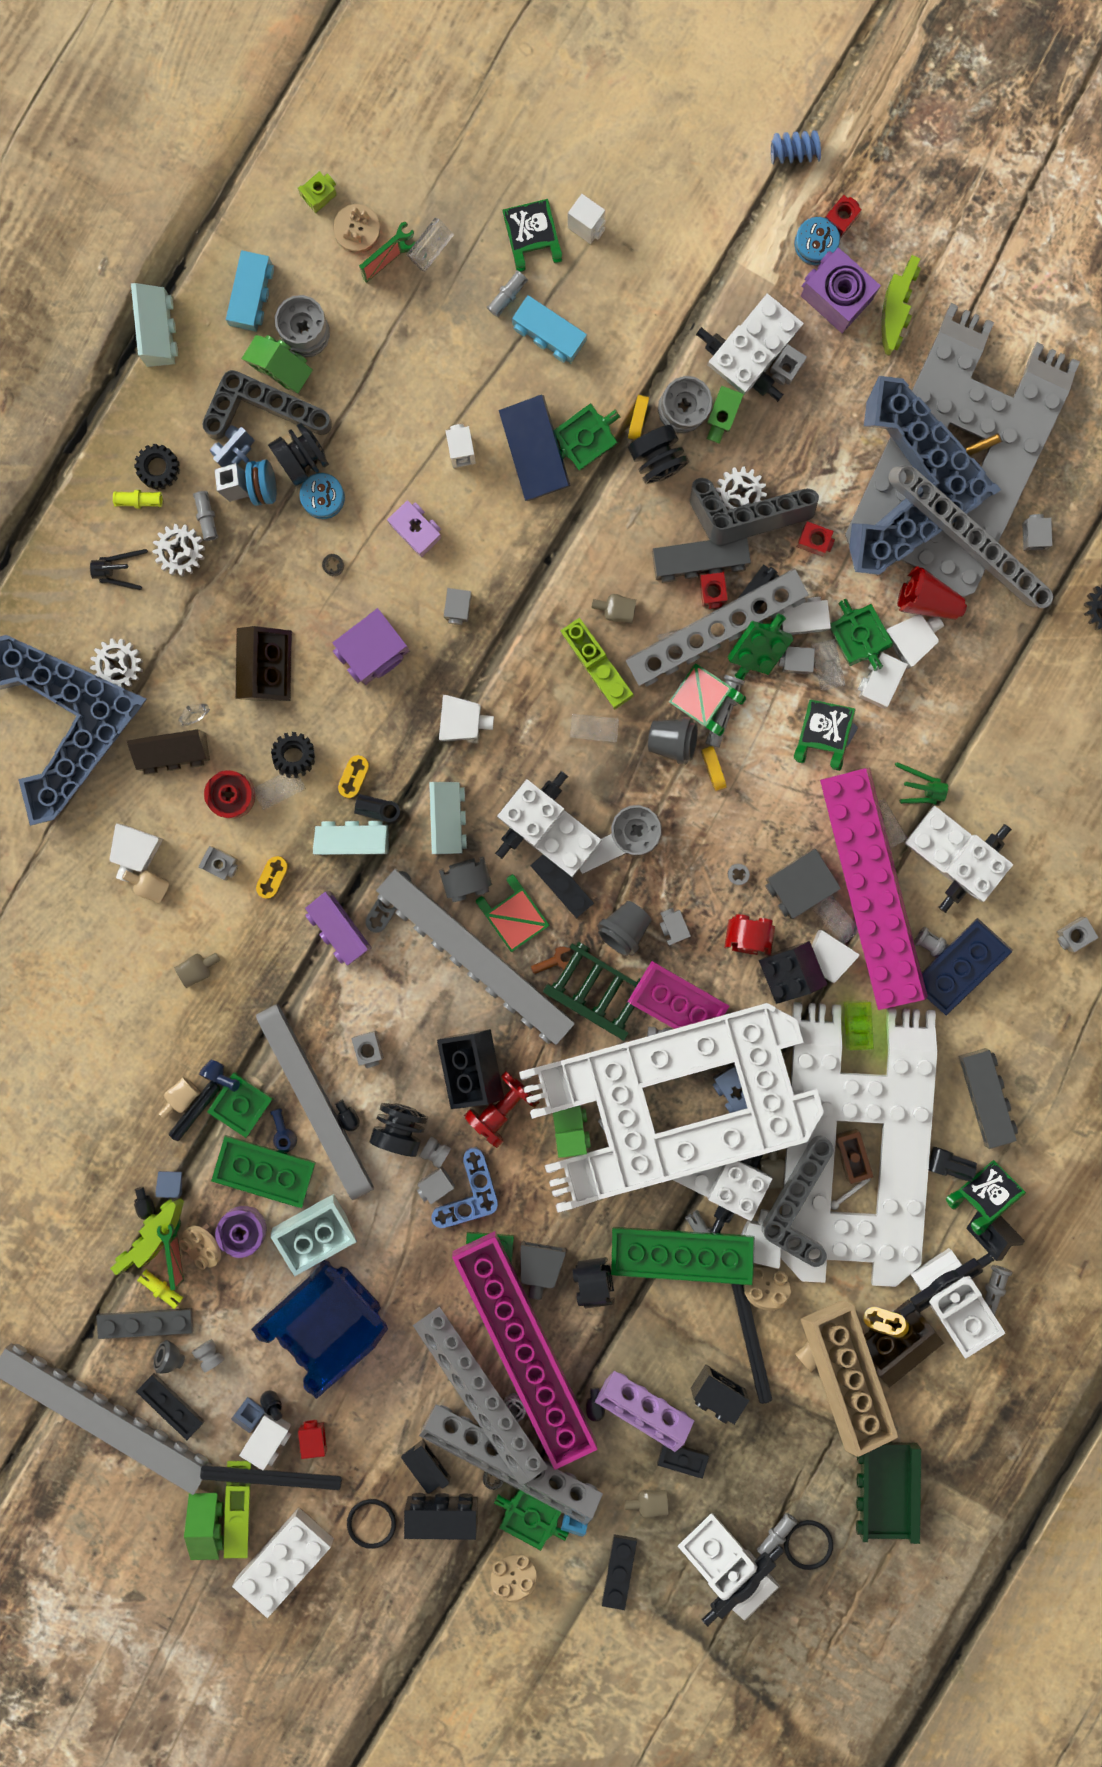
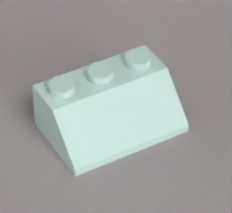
M131 283L138 356L147 367L175 364V356H178L177 343L173 342L172 333H176L174 318L170 316V310L173 309L172 295H168L164 287Z
M429 782L432 854H463V849H467L466 834L462 835V825H466V811H461V802L465 801V787H460L459 782Z
M334 821L321 822V826H315L313 854H389L388 826L383 825V821H368L369 826H359V821H345V826H336Z
M334 1194L278 1224L271 1231V1239L294 1277L357 1242L348 1218Z

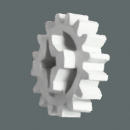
M735 467L732 468L731 475L725 472L723 474L725 480H718L717 483L721 488H716V491L720 494L726 509L737 508L732 506L730 502L737 504L739 507L748 505V498L756 494V499L753 503L766 498L767 493L761 492L766 487V484H759L762 476L754 477L753 469L746 473L745 467H742L740 472H737ZM742 478L749 480L752 484L744 482ZM732 481V490L725 492L727 484ZM738 488L742 492H746L743 498L740 495H736Z
M174 524V530L166 526L165 534L158 533V536L161 538L160 541L153 542L158 546V549L152 552L154 555H159L155 562L157 564L163 563L161 569L163 571L169 569V574L173 576L178 571L182 577L185 570L192 574L193 570L191 567L199 568L198 559L204 560L205 558L200 554V551H204L205 547L199 545L203 539L200 536L195 537L197 532L194 529L188 532L187 525H183L182 529H180L179 525ZM176 536L175 539L168 541L171 537ZM188 537L193 542L194 550L188 546ZM181 546L184 551L177 554L174 550ZM164 551L169 553L170 563L166 560ZM190 559V561L182 565L183 561Z
M113 638L110 639V645L101 642L103 649H94L98 655L97 657H91L95 665L91 666L90 669L97 671L95 674L97 677L124 688V684L132 687L131 680H139L136 672H143V669L138 667V664L142 663L143 660L136 658L140 653L139 650L132 651L133 644L129 642L125 646V640L120 639L118 644ZM114 649H121L118 650V652L115 654L108 653L109 651ZM129 658H131V662H132L131 669L129 668V665H128V660H129ZM109 659L118 661L124 670L115 668L113 662ZM102 661L105 662L104 671L102 670ZM117 675L126 676L119 680H113V678L115 679Z

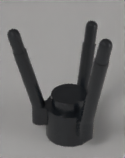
M142 549L110 557H100L99 560H91L92 579H99L100 583L142 590L140 585L111 579L109 576L113 575V570L127 569L129 567L128 564H112V561L146 554L148 550Z

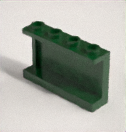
M888 1442L857 1457V1463L861 1464V1473H857V1488H860V1497L856 1498L857 1511H860V1520H856V1533L860 1535L862 1542L868 1543V1539H908L911 1544H920L921 1448L918 1443Z

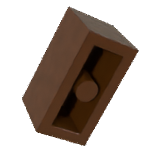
M855 1128L836 1134L835 1142L847 1181L853 1184L873 1178L860 1131Z

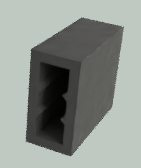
M816 849L810 850L766 878L768 884L765 885L769 894L772 897L776 896L781 904L778 905L781 913L784 917L789 916L790 919H794L841 889Z

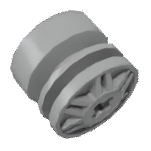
M298 295L284 300L278 307L275 315V326L281 340L291 347L290 352L293 354L298 353L304 358L313 357L321 353L328 344L330 329L320 304L311 297Z
M683 376L672 381L658 402L660 420L664 425L671 424L676 433L694 431L707 418L712 408L710 389L703 381L691 376ZM681 402H683L684 406H688L685 412H683L682 408H678Z
M641 805L628 806L622 809L614 817L611 826L612 838L616 846L623 852L631 855H644L652 851L659 844L662 835L661 823L657 815L649 808ZM633 825L643 826L641 830L642 836L631 835Z

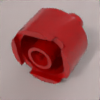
M231 770L220 771L206 783L204 789V799L207 806L213 813L223 818L235 819L248 814L256 798L255 788L251 780L245 775ZM231 788V791L235 793V796L231 797L229 801V798L225 797V793L230 792Z
M736 914L732 919H728L725 949L732 946V951L758 955V951H765V956L771 955L775 926L772 925L773 920L759 918V920L752 921L749 920L750 916Z

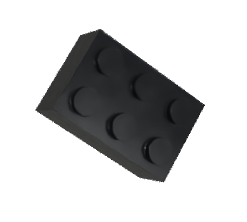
M491 1029L452 1035L437 1040L450 1109L488 1105L505 1099Z
M414 1493L412 1496L407 1497L404 1510V1539L476 1540L478 1497H473L472 1494L468 1493L460 1494L459 1497H449V1494L439 1493L435 1496Z

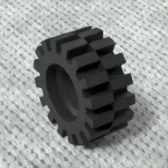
M153 444L152 447L147 445L144 451L141 449L139 457L136 456L135 458L137 463L134 464V468L137 471L136 474L146 486L156 490L158 488L166 489L165 486L167 485L169 487L172 486L173 480L176 481L178 479L177 473L180 474V469L178 468L180 464L175 454L164 445L158 446ZM155 458H161L166 463L164 473L158 476L152 475L149 472V463Z
M288 732L284 733L285 738L282 739L279 736L277 738L278 742L274 741L273 749L271 748L274 767L276 771L279 770V774L282 776L286 773L287 778H291V775H294V778H299L298 774L300 773L302 776H305L306 770L310 772L312 765L315 763L314 746L308 737L304 738L302 733L297 736L296 732H292V736H289ZM297 748L302 752V757L299 761L289 762L284 758L285 752L289 749Z

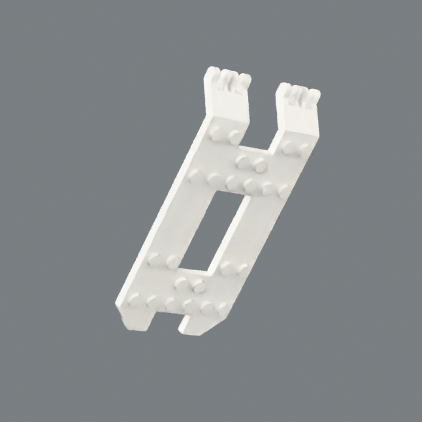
M794 1002L792 1017L798 1021L804 1043L793 1046L791 1087L794 1095L817 1089L824 1113L808 1142L786 1148L784 1186L814 1137H826L832 1143L834 1151L791 1225L792 1228L822 1245L827 1255L825 1263L819 1267H813L781 1249L780 1258L801 1281L825 1283L827 1260L872 1262L871 1284L873 1286L896 1287L921 1266L937 1064L935 1010H927L925 1015L926 1027H919L920 1010L913 1009L912 1026H909L910 1010L904 1008L902 1010L903 1026L895 1025L896 1009L887 1008L888 1059L886 1075L840 1072L842 1057L841 1005H832V1022L824 1021L826 1013L825 1004H819L818 1021H815V1003H810L808 1006L809 1020H801L802 1004L801 1002ZM837 1121L883 1123L876 1214L830 1211ZM820 1142L816 1145V1153H824L827 1150L825 1142ZM807 1163L803 1169L804 1173H813L815 1164ZM800 1183L793 1185L791 1189L792 1194H800L803 1191V1185ZM782 1205V1215L789 1214L791 1205ZM790 1238L788 1246H798L800 1238ZM813 1249L809 1252L810 1259H816L820 1256L819 1249Z
M765 1003L519 1072L522 1080L538 1075L541 1083L524 1087V1093L541 1088L543 1090L541 1094L526 1098L528 1103L538 1101L541 1098H545L547 1107L531 1110L532 1119L597 1101L609 1147L588 1152L585 1155H578L545 1165L546 1172L548 1173L564 1168L566 1174L564 1178L550 1180V1187L566 1182L569 1185L568 1187L552 1191L553 1196H560L566 1192H571L572 1201L557 1203V1212L808 1142L824 1113L818 1090L815 1089L797 1095L793 1094L781 1052L783 1048L804 1043L797 1019ZM729 1063H735L747 1105L746 1109L655 1134L643 1087Z

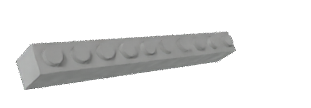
M394 869L376 890L379 893L378 899L387 906L391 903L398 910L395 913L404 921L410 919L415 924L413 928L424 937L427 934L433 939L431 944L440 952H443L445 949L452 955L449 959L459 968L462 965L469 970L467 975L477 983L481 980L487 985L485 990L494 998H497V996L501 997L505 1001L503 1006L513 1014L517 1011L522 1015L521 1021L530 1029L536 1027L541 1032L539 1036L546 1043L550 1044L553 1042L557 1045L575 1024L570 1017L397 869Z
M11 1343L0 1356V1379L194 1495L202 1482L200 1479L201 1467L203 1465H212L205 1456L199 1453H192L182 1442L172 1441L164 1431L160 1429L154 1430L148 1426L144 1419L140 1417L134 1418L128 1414L124 1407L111 1404L104 1395L91 1392L83 1382L71 1380L63 1370L53 1369L47 1365L46 1360L39 1356L33 1357L27 1353L26 1348L19 1344Z

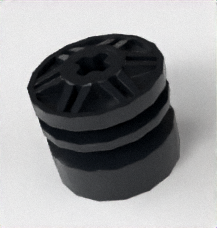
M302 423L296 425L302 434L300 437L297 438L292 429L288 431L292 440L291 443L288 444L280 436L268 444L295 487L308 479L305 467L309 466L315 473L319 472L314 464V461L317 459L324 468L329 465L324 449L314 434Z
M671 424L644 434L628 446L634 462L646 460V463L638 469L640 474L647 473L643 477L645 484L668 479L689 463L687 456L679 457L684 452L683 447L671 449V446L679 440Z
M381 1103L379 1110L389 1115H377L376 1119L386 1125L385 1127L374 1126L369 1143L395 1154L416 1157L421 1140L413 1136L412 1133L424 1132L425 1128L416 1123L426 1124L428 1116L406 1105Z

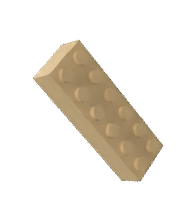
M838 1301L801 1318L845 1451L859 1457L899 1438L854 1305Z

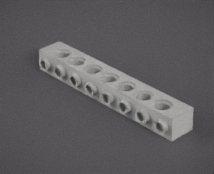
M794 568L628 657L626 662L638 685L645 684L647 687L658 681L657 676L665 672L666 675H669L679 669L677 665L685 661L687 664L700 658L699 654L703 651L713 652L721 647L720 642L726 639L731 642L742 636L741 631L746 629L752 620L763 624L762 620L769 616L774 619L778 613H785L783 609L792 604L794 608L806 601L804 597L809 594ZM778 589H785L788 592V597L783 602L775 599L774 595ZM758 600H763L767 604L766 610L762 613H757L753 610V605ZM740 611L746 615V619L742 624H735L732 621V616L735 612ZM721 623L725 627L723 634L719 636L712 634V625ZM695 634L701 635L704 639L703 644L699 647L692 646L690 644L691 636ZM672 646H679L682 649L683 653L679 658H673L669 655V649ZM650 658H659L662 663L658 669L650 668L648 665Z
M438 1307L414 1324L413 1327L519 1485L530 1482L548 1468L442 1309Z
M436 1404L419 1435L584 1525L593 1519L603 1495L592 1484H584L576 1480L577 1478L573 1474L563 1473L558 1469L554 1470L551 1462L544 1461L548 1468L537 1475V1478L520 1486L482 1428L474 1425L467 1417H459L453 1414L450 1408L443 1405L439 1406ZM445 1425H450L454 1433H448ZM466 1436L472 1437L475 1444H469L466 1441ZM486 1448H492L495 1451V1456L488 1454ZM550 1480L557 1484L558 1490L550 1486ZM570 1492L577 1494L578 1501L571 1498Z

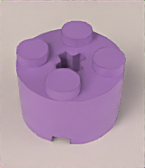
M249 1206L235 1207L229 1210L217 1225L215 1231L217 1244L222 1251H225L232 1257H247L253 1254L265 1240L267 1233L266 1222L256 1208ZM240 1227L242 1230L246 1231V1233L243 1236L242 1233H237V1230Z

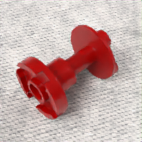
M507 1071L501 1075L502 1079L511 1088L504 1096L505 1099L500 1100L496 1105L491 1103L480 1115L471 1108L464 1114L466 1121L496 1148L504 1142V1139L497 1131L508 1120L506 1114L521 1099L527 1102L526 1098L533 1096L531 1093H524L523 1088L525 1086L518 1079H514ZM535 1101L528 1104L536 1108L540 1102Z

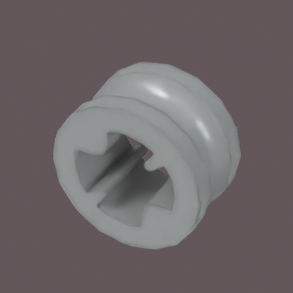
M742 864L732 865L727 873L729 880L736 885H743L750 876L748 868ZM734 869L744 870L745 874H742L744 875L742 880L738 878L733 879L732 875H735L733 873Z

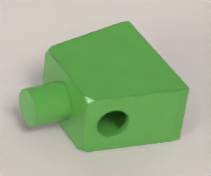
M721 385L707 422L711 428L706 439L720 444L724 431L729 432L744 395L743 393ZM719 413L727 415L725 422L717 420Z

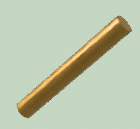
M999 433L965 447L966 453L971 456L1002 442Z

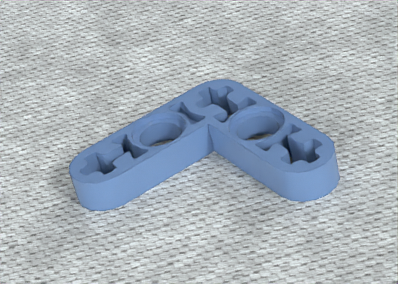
M471 1147L467 1149L463 1157L473 1196L436 1207L431 1216L432 1222L436 1227H450L490 1215L496 1211L498 1199L485 1155L481 1149ZM471 1152H474L476 1156L480 1155L481 1158L478 1159L477 1164L479 1168L484 1166L485 1170H477L471 1173L470 1169H475L473 1162H468L467 1160L470 1158ZM482 1174L487 1178V1184L484 1187H477L475 1185L474 1178L477 1175ZM491 1189V1192H487L488 1200H493L494 1202L491 1204V1209L481 1206L484 1202L483 1194L478 1196L477 1192ZM461 1204H468L472 1212L468 1216H461L458 1212V1207ZM450 1207H454L456 1220H453V1215L447 1217L445 1223H442L441 1219H436L439 1211L448 1214L451 1213Z

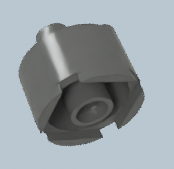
M480 857V862H475V858L450 865V869L447 872L444 871V868L439 870L447 898H452V902L464 900L467 894L475 892L476 896L489 892V886L492 885L484 857Z

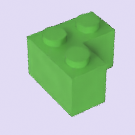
M256 335L241 358L258 372L270 376L285 389L297 394L313 371L306 364L307 360L298 353H291V347L281 340L276 341L268 335L265 338Z
M581 1105L554 1112L553 1119L558 1158L587 1154L586 1148H591L589 1131L584 1132L583 1122H587L586 1108H581Z
M217 1493L189 1494L184 1539L190 1560H219L220 1550H224V1535H221V1524H218L219 1517H223L224 1506L223 1502L219 1501Z

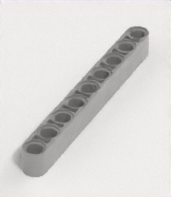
M896 466L890 471L889 482L896 490L1029 607L1046 608L1052 603L1053 593L1042 581L917 469L912 466ZM903 471L906 473L904 483L901 481V473ZM920 487L923 488V496L921 498L918 496ZM937 502L940 504V511L938 513L935 510ZM956 517L957 526L954 528L952 521ZM971 533L974 534V540L972 543H970L969 536ZM987 548L991 550L989 558L986 556ZM1006 562V563H1007V570H1006V572L1004 573V572H1003V565H1004V563ZM1021 578L1024 580L1022 587L1019 584ZM1039 592V593H1040V599H1039V601L1037 602V601H1036V595H1037V593Z
M275 1004L256 1014L263 1033L349 1197L355 1200L374 1190L361 1160L341 1126L337 1114L280 1006Z

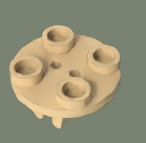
M352 204L338 212L334 219L333 231L336 241L343 248L353 252H367L379 238L380 224L377 215L372 209L365 205Z
M207 1223L202 1228L199 1226L186 1228L182 1234V1239L179 1241L180 1248L187 1252L194 1260L195 1265L202 1270L206 1267L216 1266L221 1260V1250L215 1238L207 1231L209 1228Z
M754 1267L753 1285H744V1293L749 1302L757 1308L768 1311L782 1308L788 1302L791 1294L790 1283L786 1273L769 1267Z
M508 1556L493 1564L491 1586L495 1595L501 1600L509 1603L520 1602L534 1591L537 1584V1572L533 1563L526 1556Z

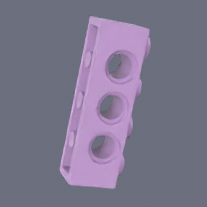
M613 1371L605 1380L595 1403L674 1452L685 1444L694 1420L688 1417L685 1412L673 1408L664 1399L657 1398L649 1393L645 1387L636 1385L628 1380L624 1374L617 1373L616 1371Z

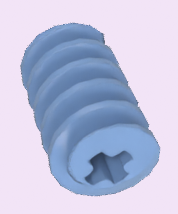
M816 130L812 131L810 137L807 131H803L801 138L798 132H793L791 138L788 132H784L782 140L779 133L774 134L771 141L772 164H774L776 157L779 158L781 164L784 163L785 157H788L790 163H793L795 156L802 163L805 155H807L809 162H812L813 155H816L818 162H820L821 142Z

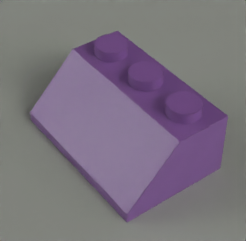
M331 891L324 892L305 908L308 912L305 916L313 926L318 925L322 931L319 935L327 945L332 944L336 950L333 954L341 964L345 962L346 965H350L372 948Z

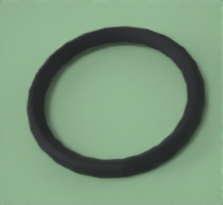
M367 1499L357 1503L349 1512L347 1530L351 1539L356 1544L367 1549L382 1547L391 1540L396 1530V1518L392 1509L383 1501ZM364 1505H379L390 1515V1533L379 1543L369 1544L362 1542L355 1536L352 1530L353 1515Z
M813 1520L800 1521L785 1537V1554L788 1560L798 1568L804 1570L817 1569L823 1566L832 1555V1535L819 1522ZM805 1525H813L820 1528L826 1534L829 1543L825 1557L820 1562L812 1565L799 1563L792 1557L789 1551V1540L792 1533L797 1528Z

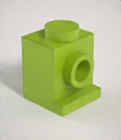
M320 171L303 186L300 185L298 187L300 196L315 213L337 195L334 188L336 186L335 181L328 173L323 176ZM319 185L323 186L320 191L315 190Z

